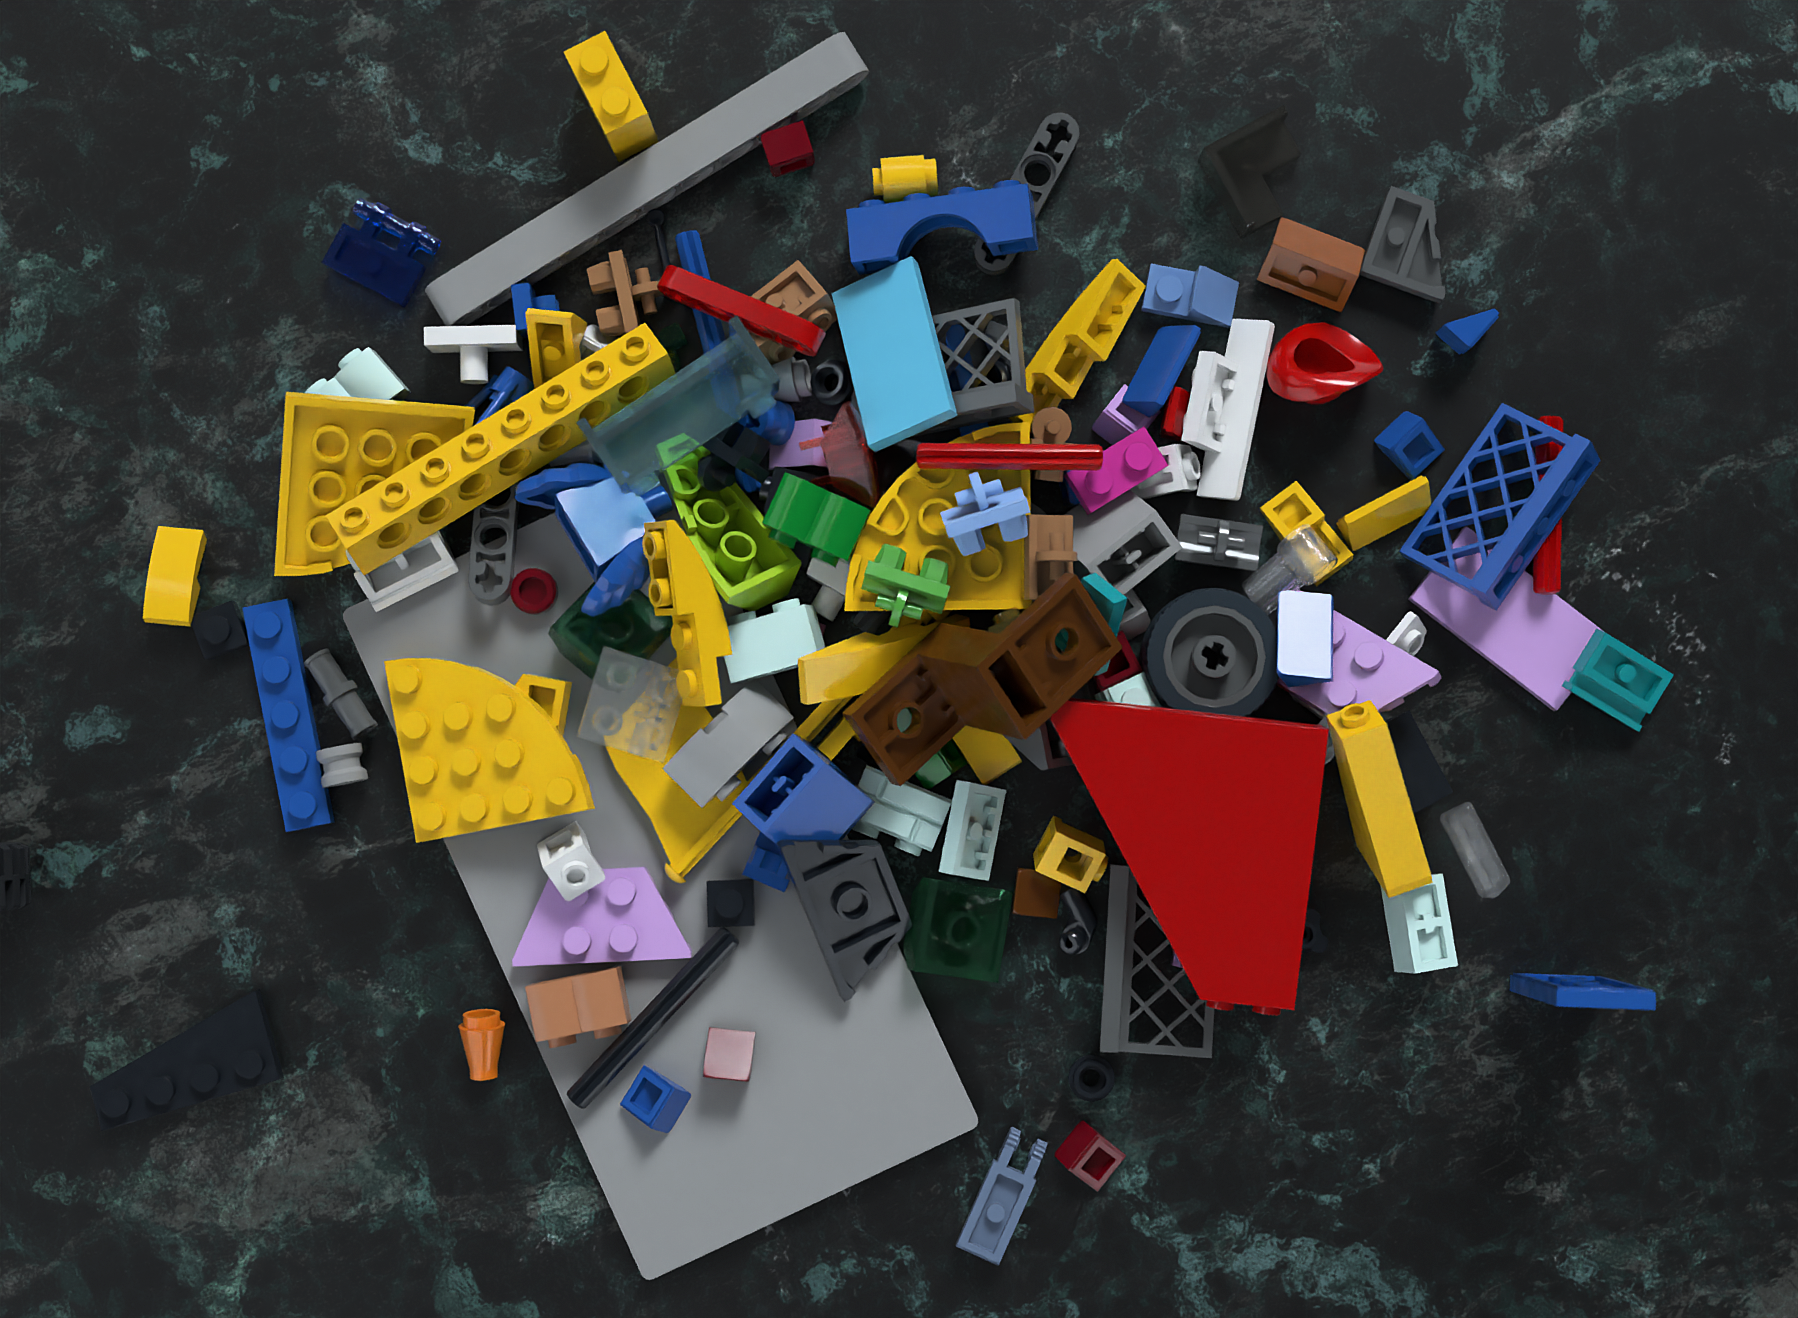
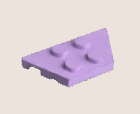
M1291 586L1289 589L1290 591L1303 592L1294 586ZM1333 610V682L1287 687L1279 677L1277 686L1324 715L1340 711L1350 704L1362 703L1368 700L1372 701L1380 713L1390 711L1405 702L1404 697L1427 684L1430 687L1434 686L1440 681L1442 676L1438 670Z
M647 867L602 869L605 874L604 881L571 901H566L551 879L548 878L514 954L512 967L692 958V949L673 919L674 916L667 903L663 901L658 892L657 885Z

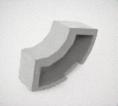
M753 679L721 708L722 712L703 730L700 728L662 768L701 808L715 796L724 801L742 782L736 776L761 751L769 756L788 737L782 730L794 717L756 679Z

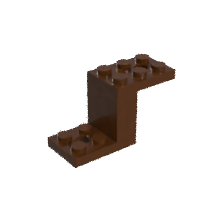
M1064 573L1000 634L940 623L842 714L890 783L902 786L964 726L1026 740L1123 647L1077 575ZM1064 628L1068 633L1067 647L1063 652L1058 653L1055 647V638L1058 632ZM908 707L912 714L911 724L905 731L901 732L897 727V717L902 709Z

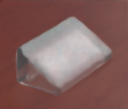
M1464 802L1441 814L1440 820L1478 895L1491 899L1499 896L1510 884V877L1473 805L1470 802Z

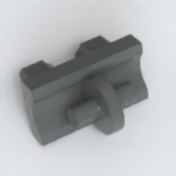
M1181 514L1179 517L1177 540L1183 548L1174 554V561L1256 572L1258 569L1263 525Z

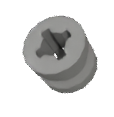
M362 743L346 744L315 752L317 761L323 765L324 775L321 778L322 788L346 785L368 779L367 770L361 766L360 756L363 753Z

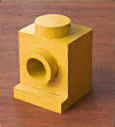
M1054 815L1033 853L1035 871L1083 893H1086L1092 880L1096 882L1100 880L1108 864V856H1106L1102 840L1063 823L1062 819ZM1068 847L1079 852L1076 856L1072 857L1065 854Z

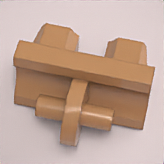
M622 250L609 252L610 261L601 262L587 268L590 287L594 295L617 291L619 305L596 310L599 329L603 336L625 335L640 326L636 301L642 302L644 315H651L657 313L655 298L664 295L657 289L659 281H651L649 270L646 267L635 270L637 285L632 286L627 259L624 258Z
M1047 407L1038 411L1031 422V433L1034 439L1030 438V444H1073L1065 443L1072 430L1068 414L1056 407ZM1030 470V478L1063 482L1064 470Z
M1026 515L1028 535L1024 537V600H1036L1064 573L1073 574V562L1077 561V551H1073V515Z

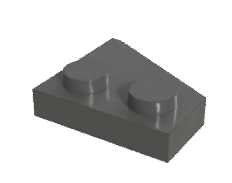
M1390 186L1367 245L1359 275L1440 304L1444 300L1446 293L1445 285L1442 286L1439 267L1441 253L1439 240L1435 235V224L1437 221L1434 201Z

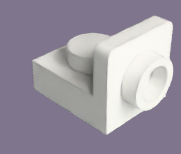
M1172 444L1159 447V451L1169 466L1130 489L1141 499L1180 491L1190 492L1198 490L1197 479L1200 478L1201 474L1198 457L1195 452L1191 451L1189 445Z
M577 821L537 844L544 871L566 901H571L605 880L604 871L591 854L586 834Z

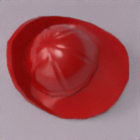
M1322 322L1304 324L1288 332L1275 345L1268 358L1266 377L1272 391L1279 396L1291 401L1319 405L1328 403L1339 397L1342 392L1367 382L1379 375L1384 368L1371 348L1345 330Z

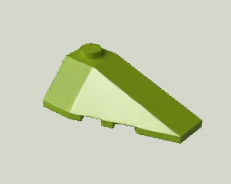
M686 435L659 446L656 454L686 534L701 556L716 590L728 604L745 610L756 611L788 595L802 562L789 547L768 538L771 530L762 524L764 516L736 482L732 486L717 492L708 491L699 483L697 477L698 461L700 458L711 454V451Z

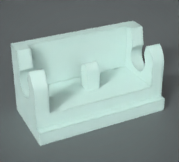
M1431 874L1433 883L1388 898L1381 887L1395 972L1421 973L1458 966L1443 874Z

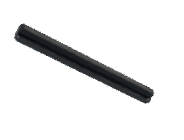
M723 927L709 939L567 1091V1096L571 1102L577 1107L585 1109L738 946L739 941L734 934Z

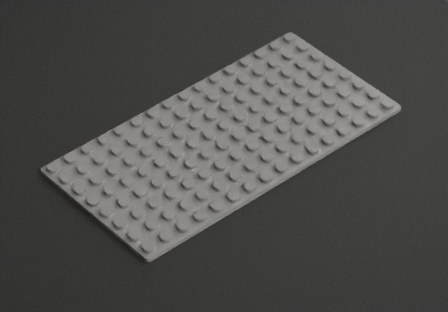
M658 464L630 477L639 494L645 493L659 485L664 487L670 497L673 509L655 518V521L675 520L686 534L661 465ZM554 512L517 530L514 578L525 569L538 568L546 571L555 579L558 586V598L555 605L546 613L531 615L521 611L513 603L511 595L503 603L493 606L482 604L476 600L468 583L470 552L455 558L458 572L376 612L369 599H366L347 608L343 613L344 622L396 736L397 732L384 661L404 658H437L455 661L472 667L482 668L502 677L514 686L522 674H532L572 682L563 738L572 754L577 755L589 783L595 809L443 838L534 1040L535 1036L525 986L621 966L632 1019L629 1023L621 1025L623 1032L720 928H723L708 927L706 881L751 879L742 875L761 832L742 815L684 877L685 883L674 882L667 876L664 867L666 862L671 864L651 819L616 771L606 749L603 734L677 657L676 650L671 642L672 615L655 616L654 606L648 594L650 577L641 589L633 591L621 606L610 608L606 612L594 617L582 612V605L596 583ZM507 535L483 546L490 550L499 549L505 544ZM486 560L489 565L488 579L480 581L479 584L483 585L486 593H492L494 585H502V582L498 581L495 575V562ZM717 591L727 626H730L728 618L744 613V611L740 607L728 604ZM724 656L716 657L722 704L705 706L713 719L722 712L721 708L751 682L731 683ZM769 675L756 679L790 713L774 676ZM794 719L782 730L788 736L784 742L797 729ZM781 745L769 756L761 751L742 770L747 782ZM577 821L586 834L591 854L602 869L647 867L657 885L658 892L663 901L667 903L674 916L673 919L692 949V958L512 967L514 954L549 878L542 867L537 844ZM846 835L843 840H849L848 836ZM754 880L755 926L724 927L738 939V946L585 1109H581L571 1102L567 1096V1091L620 1034L595 1039L593 1031L575 1034L576 1043L555 1048H549L548 1040L536 1042L642 1277L647 1280L657 1278L974 1129L978 1124V1116L898 944L895 943L889 948L887 957L876 970L870 968L853 988L856 991L854 996L844 1002L836 989L792 880H790L785 893ZM709 1027L756 1032L751 1079L748 1082L703 1077ZM643 1065L652 1068L691 1093L690 1100L669 1133L649 1128L620 1105Z

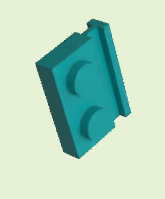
M1596 629L1572 668L1575 672L1569 681H1564L1562 687L1639 732L1642 728L1640 722L1646 713L1650 714L1674 674L1606 632Z

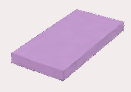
M1467 526L1463 527L1452 541L1453 549L1478 542L1477 534ZM1480 553L1455 559L1458 573L1471 580L1482 565ZM1448 561L1441 563L1449 568ZM1525 570L1497 611L1481 603L1477 596L1429 571L1408 599L1553 711H1557L1571 692L1562 687V684L1565 680L1569 681L1575 672L1572 668L1596 629L1603 631L1556 594H1536L1533 590V577Z

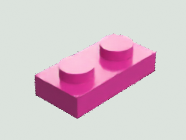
M1144 426L1104 450L1103 466L1100 470H1071L1064 477L1087 515L1169 465Z

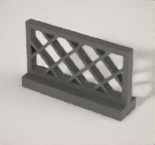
M1011 298L932 316L940 349L950 356L945 363L947 377H950L958 364H961L973 375L961 391L952 392L958 416L911 437L1034 413L1033 394L1028 392L1026 388L1020 302L1017 299ZM1007 313L1008 328L997 343H995L982 332L994 316ZM977 320L974 325L969 323L970 321ZM962 323L970 331L953 352L940 341L952 325ZM980 337L993 348L976 370L963 358L977 338ZM1008 345H1009L1010 353H1008V352L1005 350ZM1003 355L1011 362L1012 380L993 383L985 376L999 357ZM982 381L986 384L985 386L978 387ZM854 389L851 395L853 416L846 418L847 436L868 446Z
M1111 864L1100 1052H1132L1212 1058L1214 1008L1207 1007L1206 1000H1200V998L1190 1005L1173 986L1174 983L1186 974L1183 968L1168 980L1151 961L1170 944L1168 939H1165L1148 955L1134 941L1135 929L1149 917L1163 933L1164 931L1152 909H1149L1137 896L1138 883L1129 866ZM1137 902L1146 913L1135 922ZM1135 949L1143 960L1133 968V953ZM1148 964L1165 984L1144 1002L1132 988V976ZM1170 989L1187 1009L1168 1026H1165L1148 1006L1166 990ZM1132 996L1140 1006L1130 1014ZM1205 1001L1203 1020L1195 1009ZM1145 1010L1162 1031L1148 1043L1128 1042L1129 1023ZM1189 1014H1192L1203 1027L1202 1047L1184 1046L1170 1031ZM1166 1035L1174 1043V1045L1156 1044Z

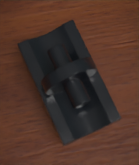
M719 410L705 431L692 424L686 434L687 437L712 452L698 461V481L708 491L717 492L732 486L736 480L735 468L761 484L765 482L770 472L760 467L759 463L772 443L749 428H744L743 425Z

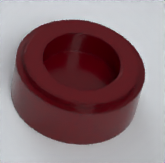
M528 568L515 576L512 581L510 595L518 609L531 615H540L546 613L555 605L558 598V586L555 579L546 571L538 568Z

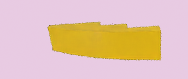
M1112 259L1080 294L1050 332L1025 369L1026 388L1028 392L1033 394L1034 413L1010 417L1009 419L1014 423L1030 422V437H1033L1031 422L1036 413L1047 407L1057 408L1061 399H1074L1093 362L1106 361L1146 287L1118 259Z
M954 614L927 626L909 623L879 636L864 632L798 658L801 703L809 705L865 693L940 623L970 628V618Z

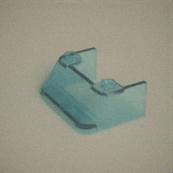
M736 315L729 320V338L595 428H591L585 417L576 423L584 440L623 495L633 491L635 496L639 497L659 484L660 481L657 475L748 414H751L753 419L774 407L777 402L773 396L779 392L780 378Z

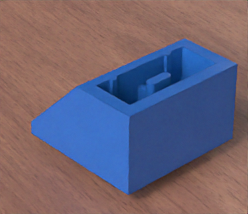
M793 733L732 804L765 836L776 843L780 840H843L875 801L811 742Z

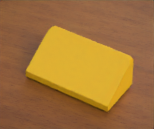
M1421 475L1340 518L1336 524L1352 551H1356L1423 516L1431 506L1429 481L1426 476L1423 477Z

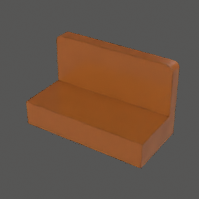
M1282 217L1276 227L1273 241L1260 268L1257 280L1342 313L1359 277L1365 250L1357 245Z

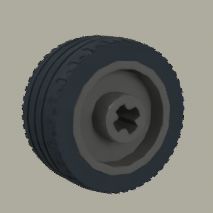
M1219 588L1194 590L1172 600L1152 619L1142 640L1140 667L1146 675L1152 692L1163 708L1249 717L1266 703L1279 679L1277 674V630L1262 608L1239 593ZM1204 651H1212L1217 657L1216 664L1211 668L1206 667L1207 659L1201 656Z

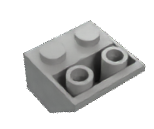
M1131 490L1126 491L1087 515L1081 503L1064 514L1073 515V551H1077V561L1073 562V574H1076L1081 581L1083 577L1097 573L1123 595L1183 548L1157 511Z

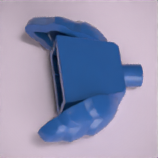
M572 463L566 468L544 469L538 475L528 477L515 486L514 498L518 502L545 509H555V516L596 583L582 605V612L594 617L606 612L610 608L621 606L633 591L641 589L650 577L649 562L642 546L645 534L644 523L656 522L655 518L673 509L670 497L664 487L659 485L645 493L639 494L629 476L623 474L614 476L612 472L603 467L587 463Z

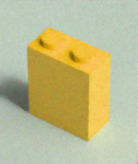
M606 31L564 51L573 74L618 162L659 142L649 115Z

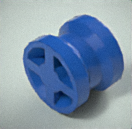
M752 396L747 398L741 405L737 422L743 425L744 428L747 427L772 443L773 446H781L790 439L793 433L795 416L792 407L787 402L779 400L769 401L764 397Z

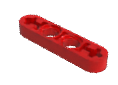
M673 265L666 266L657 284V289L679 303L808 356L817 355L826 336L824 330L804 318Z

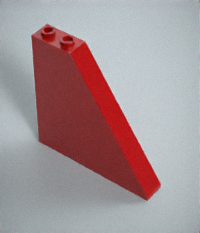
M1070 697L1049 718L1200 1000H1206L1207 1007L1219 1010H1233L1234 1004L1253 1006L1252 1011L1265 1015H1280L1281 1009L1294 1010L1329 729L1322 725Z

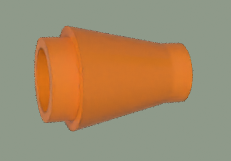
M477 1009L463 1013V1023L459 1025V1031L470 1069V1079L484 1081L498 1077V1062L505 1022L500 1020V1011Z

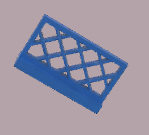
M1502 403L1399 552L1410 561L1477 596L1481 603L1497 611L1601 461L1592 442L1576 433L1571 437ZM1507 420L1522 426L1524 439L1499 446L1497 434ZM1530 431H1532V432H1534V433H1536V434H1538V435L1531 436V435H1530ZM1549 442H1554L1563 447L1555 460L1537 465L1533 447ZM1527 449L1530 467L1505 474L1501 456ZM1495 458L1498 476L1473 483L1471 472L1477 463ZM1533 477L1535 489L1528 498L1511 502L1507 484ZM1501 487L1504 505L1479 511L1476 493ZM1469 495L1472 514L1447 520L1445 509L1450 502ZM1507 515L1509 526L1504 534L1485 540L1481 522ZM1474 524L1478 542L1453 549L1450 530ZM1443 533L1446 551L1429 556L1417 551L1426 537ZM1480 553L1482 565L1472 580L1458 573L1455 559ZM1448 561L1449 568L1441 563Z

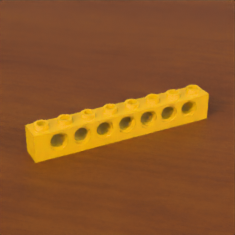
M643 323L327 514L326 518L363 575H366L679 384L670 357L647 324Z

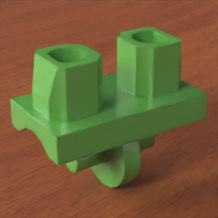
M883 544L874 562L868 561L861 589L878 594L875 606L892 612L889 625L898 628L902 615L920 620L923 609L942 614L950 586L946 585L949 565L946 562L933 558H925L920 574L917 576L902 571L907 552L901 548Z

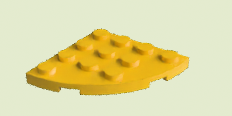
M286 392L274 576L321 574L333 571V568L350 564L345 552L347 549L326 518V515L473 427L474 407Z
M1030 422L1007 423L982 428L948 443L1030 444ZM915 462L881 497L866 521L850 562L844 611H888L875 606L878 594L861 589L868 561L874 562L883 544H889L907 552L902 571L917 576L920 574L925 558H933L946 562L949 565L946 585H949L950 589L943 610L1027 609L1032 604V600H1024V538L1004 542L999 525L995 523L980 528L986 548L980 552L963 556L953 537H948L940 512L958 506L955 493L972 488L968 474L978 472L982 484L1000 479L1003 492L1021 487L1030 508V513L1026 515L1031 514L1030 470L920 469Z
M404 658L384 661L416 843L595 809L589 783L577 755L572 754L566 741L556 727L558 725L537 702L521 689L502 677L482 668L472 667L455 661L437 658Z

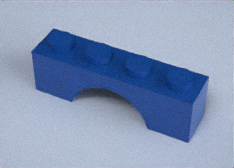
M1016 180L1000 181L995 183L991 189L977 191L972 187H957L949 190L948 195L930 197V195L925 193H915L905 196L901 202L887 204L883 200H867L859 203L858 208L846 209L850 258L852 265L859 275L876 273L906 259L913 246L923 236L945 227H958L973 232L986 243L993 256L1038 250L1033 196L1028 183L1020 184Z

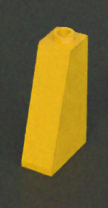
M1371 700L1350 704L1340 711L1326 715L1356 845L1388 898L1433 883L1387 723Z

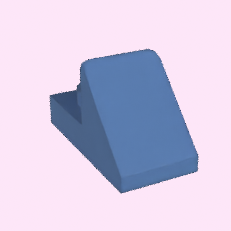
M1150 264L1141 311L1230 328L1239 282L1205 266L1199 265L1196 272Z

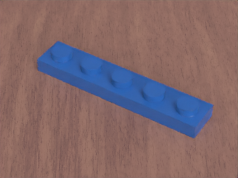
M282 599L243 607L242 610L285 831L291 832L335 823L329 789L322 788L321 778L324 775L323 765L317 761L315 753L321 750L292 600Z

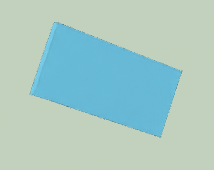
M912 256L832 293L867 444L874 452L958 416L919 264Z

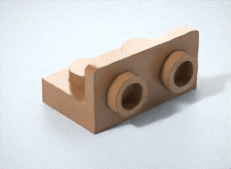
M799 260L750 296L804 318L819 326L824 332L838 319L835 305L828 293ZM733 325L757 353L765 367L791 358L796 352Z

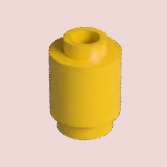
M924 155L880 158L881 167L872 168L874 196L883 195L886 204L901 202L905 196L915 193H925L930 196L938 195L936 159H924Z

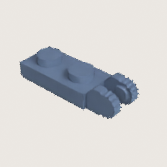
M1014 1127L1009 1129L997 1160H992L956 1241V1247L996 1265L1000 1264L1035 1185L1036 1178L1034 1176L1047 1147V1142L1037 1139L1030 1148L1023 1172L1009 1166L1010 1158L1017 1149L1021 1139V1131Z

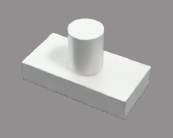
M516 325L424 327V346L432 353L460 352L461 383L465 384L488 383V352L523 351V338L517 332Z

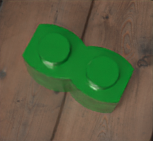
M785 472L762 524L771 530L768 538L792 549L796 542L813 549L810 557L836 568L838 561L849 565L871 510Z

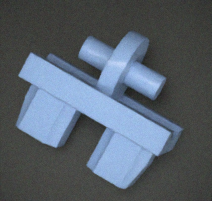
M978 472L968 474L972 488L955 493L958 506L940 512L948 537H953L963 556L980 552L986 548L980 528L995 523L999 525L1004 542L1018 540L1028 535L1026 514L1030 513V508L1021 487L1003 492L1000 479L982 484Z

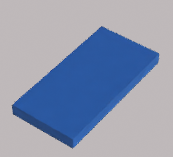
M1513 973V975H1510L1511 992L1554 1006L1655 1010L1656 992H1653L1652 989L1602 976Z

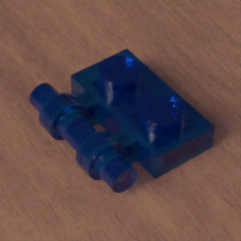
M359 198L353 207L352 213L365 220L361 229L358 231L343 223L322 263L326 267L405 308L427 269L423 264L412 259L415 251L421 249L434 256L440 247L441 240L427 233V227L416 221L408 223L391 214L392 209L384 204L377 202L374 205ZM385 230L401 239L395 250L376 240L380 232Z

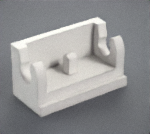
M438 530L366 575H363L349 552L345 551L349 562L356 571L353 574L376 612L459 571L450 545L441 530Z

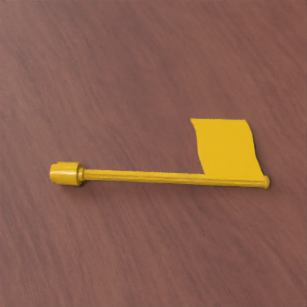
M926 610L922 612L920 620L903 615L898 628L909 623L917 625L923 623L927 625L930 620L937 622L946 618L952 610H943L942 614ZM893 626L889 631L894 630L897 627ZM676 657L603 734V739L616 771L652 821L671 863H665L664 868L667 876L674 882L685 883L684 877L743 815L732 803L774 754L748 782L743 771H741L736 776L742 781L741 784L724 801L715 796L701 808L662 769L700 728L703 730L713 720L705 706H683L682 697L678 692L676 677L679 672ZM854 696L822 702L796 729L794 734L811 742Z

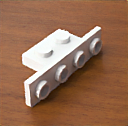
M1232 319L1225 357L1216 352L1199 351L1197 365L1192 373V389L1188 409L1183 418V434L1181 441L1205 451L1197 496L1233 501H1238L1241 497L1275 325L1268 320Z

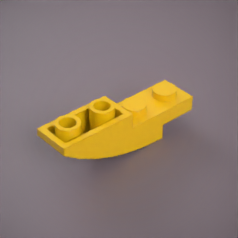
M675 520L644 523L645 534L642 546L649 562L651 578L648 586L649 599L654 606L655 616L672 615L671 642L677 653L679 669L676 684L678 692L682 697L683 706L722 704L716 657L733 654L728 626L713 580L691 540Z

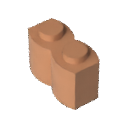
M621 966L525 986L535 1041L548 1040L549 1048L576 1043L575 1034L593 1031L595 1039L618 1035L622 1033L621 1025L632 1021Z

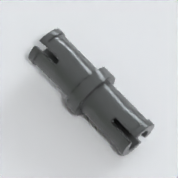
M329 648L322 649L306 659L304 662L305 667L309 669L325 695L323 702L327 708H334L350 732L353 740L367 735L378 726V723L372 718L358 696L357 691L359 687L356 682L347 679L331 655Z

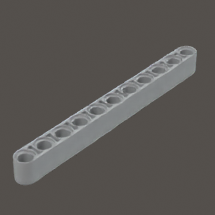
M840 32L827 38L441 275L426 287V295L446 326L468 325L512 298L511 285L521 283L535 284L644 217L650 210L657 209L761 145V135L763 133L796 123L862 82L869 75L870 71L845 32Z

